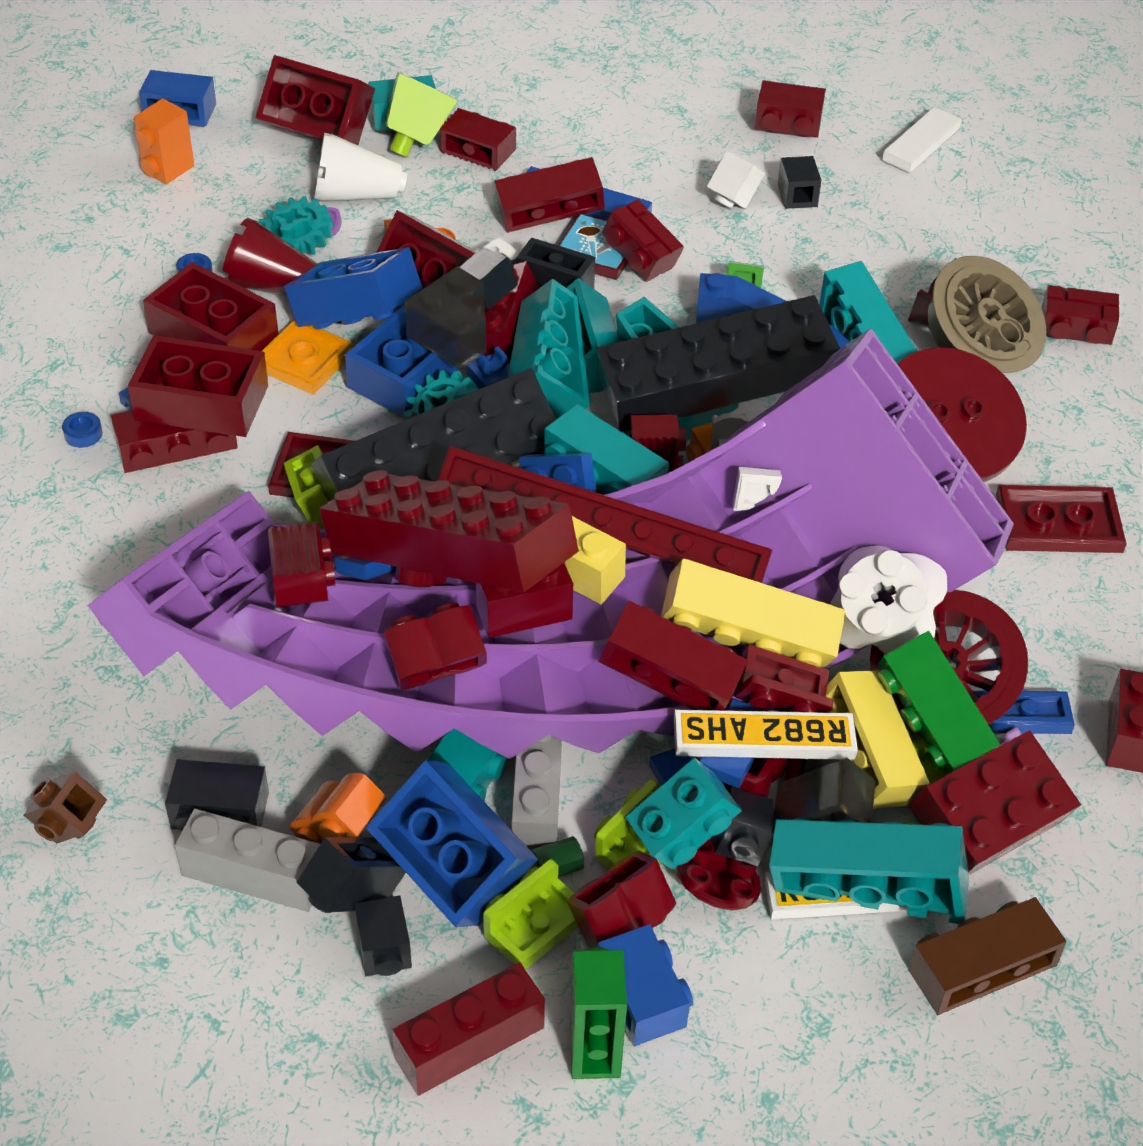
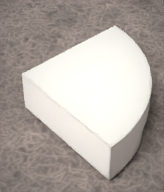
M739 467L732 502L733 510L741 511L754 508L755 504L761 502L769 495H773L781 483V471Z

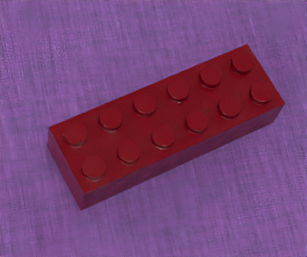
M378 470L366 474L363 477V481L354 487L336 493L335 499L319 508L326 535L330 539L332 554L519 592H526L579 552L569 504L550 501L547 497L531 498L519 496L512 491L482 490L480 486L464 487L452 485L444 480L434 482L418 479L414 475L397 476L388 474L387 471Z

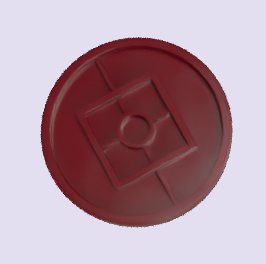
M944 347L917 351L898 363L900 369L983 482L997 477L1010 466L1023 447L1027 431V420L1018 392L999 369L977 355L959 349Z

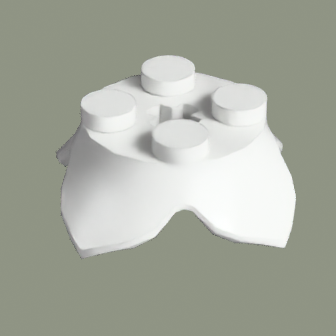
M878 545L862 547L848 556L840 568L838 575L839 587L830 604L845 609L840 638L841 645L853 649L874 645L886 655L928 630L933 638L935 637L936 625L933 610L935 606L943 601L947 593L946 572L939 564L923 555L898 553ZM884 590L896 593L891 595L894 602L888 606L882 601L874 603L875 599L879 598L878 594Z

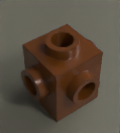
M72 771L52 780L46 778L40 782L31 793L30 799L33 802L23 816L34 824L35 831L41 837L57 844L75 837L77 839L83 837L93 827L96 821L95 817L107 799L77 772Z

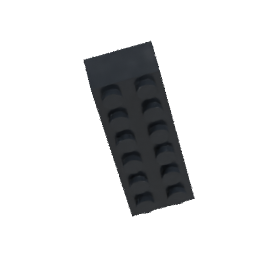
M815 295L596 347L599 379L616 426L620 432L630 430V415H677L678 418L786 392L822 367L830 356L840 349Z
M529 368L327 452L314 461L311 467L327 502L335 499L336 493L350 489L363 481V477L366 474L378 470L387 471L388 474L397 476L414 475L418 479L435 482L438 480L450 446L512 466L520 462L519 457L544 452L545 428L556 419L533 369Z

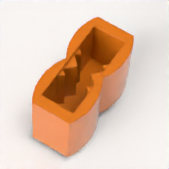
M347 774L340 782L327 781L323 783L290 824L289 829L295 834V837L319 844L322 843L325 837H358L385 802L387 796L365 774Z

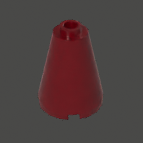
M247 217L240 224L246 227L243 234L235 233L232 238L222 271L228 273V277H225V279L245 289L287 295L284 286L318 263L256 220Z

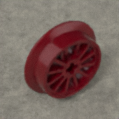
M954 590L947 592L943 601L935 606L933 610L935 625L938 628V631L935 630L934 639L949 663L953 662L956 664V669L952 668L989 725L998 720L1014 705L1023 690L1028 673L1026 644L1021 631L1013 619L994 602L968 591ZM945 626L962 628L956 642L947 641ZM970 632L982 638V640L969 649H964L963 645ZM871 645L870 670L878 671L881 670L878 663L885 654L874 645ZM988 648H991L996 655V658L971 661ZM995 670L1000 672L995 681L975 674L977 672ZM967 684L989 693L978 698ZM896 693L892 694V697L901 715V718L903 719L901 709H903L904 706L897 697Z

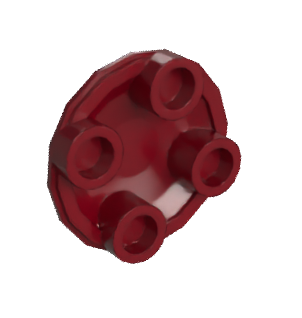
M710 839L697 849L695 856L690 861L676 867L677 876L685 889L698 900L715 908L731 911L747 909L757 902L762 890L760 878L755 871L757 866L715 854V844Z

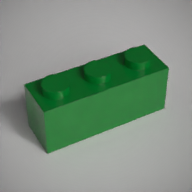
M929 630L882 657L878 663L881 669L877 672L879 680L890 695L896 693L904 706L901 709L904 721L912 732L919 731L928 745L924 748L925 754L937 771L943 769L944 773L948 775L1001 745Z
M593 947L585 951H573L570 1005L572 1079L621 1078L627 1012L624 950Z

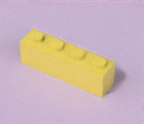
M683 558L670 573L661 617L679 626H686L694 632L712 636L716 642L723 645L747 647L750 644L820 668H825L837 658L845 609Z

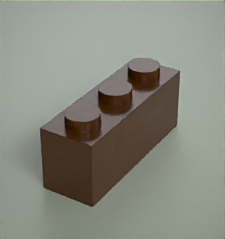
M1036 897L1021 903L1011 901L1000 907L994 914L981 919L971 917L959 924L954 930L941 935L932 933L923 937L914 947L908 970L938 1016L1056 967L1067 941Z

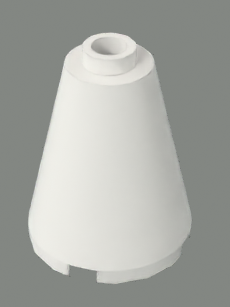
M324 133L314 199L332 201L396 198L398 192H404L407 172L401 171L402 164L336 135Z

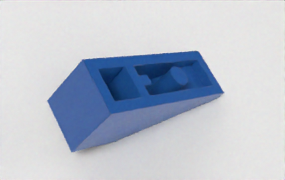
M700 273L696 323L787 301L737 276L720 273Z

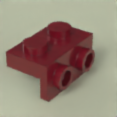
M750 644L743 650L742 657L747 659L748 662L737 684L735 698L747 701L752 707L760 710L773 709L779 712L828 713L833 709L834 700L826 697L830 670Z

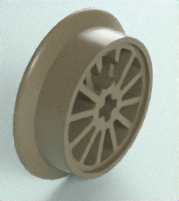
M982 256L959 257L949 262L940 271L934 284L933 297L928 308L930 331L939 348H954L972 353L988 361L1002 373L1022 371L1038 360L1046 342V322L1035 294L1019 275L1002 263Z

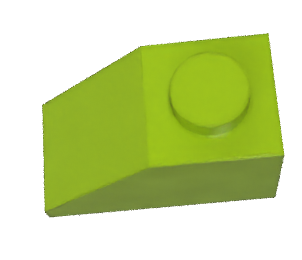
M317 445L284 462V466L295 500L311 525L315 521L319 524V529H325L319 508L328 502L311 467V464L323 455Z

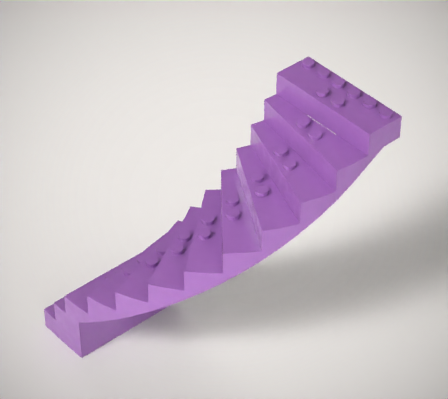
M871 328L832 354L822 367L784 392L773 406L736 430L726 442L666 475L605 495L772 549V555L762 581L763 584L829 605L839 587L838 575L840 568L848 556L855 550L878 545L898 553H915L926 556L945 570L947 592H952L996 566L1014 525ZM739 467L781 471L782 480L779 488L773 495H769L761 502L755 504L754 508L741 511L733 510L732 502ZM247 491L123 577L88 605L98 618L100 624L110 633L143 676L147 675L178 651L205 684L230 710L267 685L287 706L322 736L360 711L381 729L416 753L454 728L481 745L509 759L547 735L595 753H601L637 730L674 736L673 718L675 710H693L598 662L628 601L639 606L649 607L657 615L661 616L669 576L676 567V565L627 549L625 578L601 605L573 590L572 620L491 638L487 636L476 607L475 582L447 577L446 583L441 585L413 587L397 581L395 578L396 569L368 580H362L337 573L335 558L342 555L332 553L336 586L327 587L329 601L276 608L268 529L271 526L277 529L280 525L285 528L288 524L274 523L251 492ZM320 529L321 537H327L325 529ZM884 590L878 594L879 598L875 599L874 603L882 601L888 606L894 602L891 595L896 593ZM448 603H458L459 606L470 605L487 652V664L461 674L442 677L419 687L401 690L385 642L384 631L391 628L392 622L405 616H415L417 619L428 618L434 615L435 609ZM695 632L697 635L717 645L732 649L741 657L743 650L746 648L741 645H723L716 642L712 636ZM839 644L837 658L829 663L825 669L833 668L866 647L853 649ZM737 686L724 711H727L733 698L750 705L747 701L735 698Z

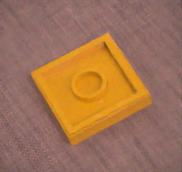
M294 319L262 350L265 352L267 375L314 395L346 363L345 354L355 346V343L325 330L314 329L313 325L298 327Z

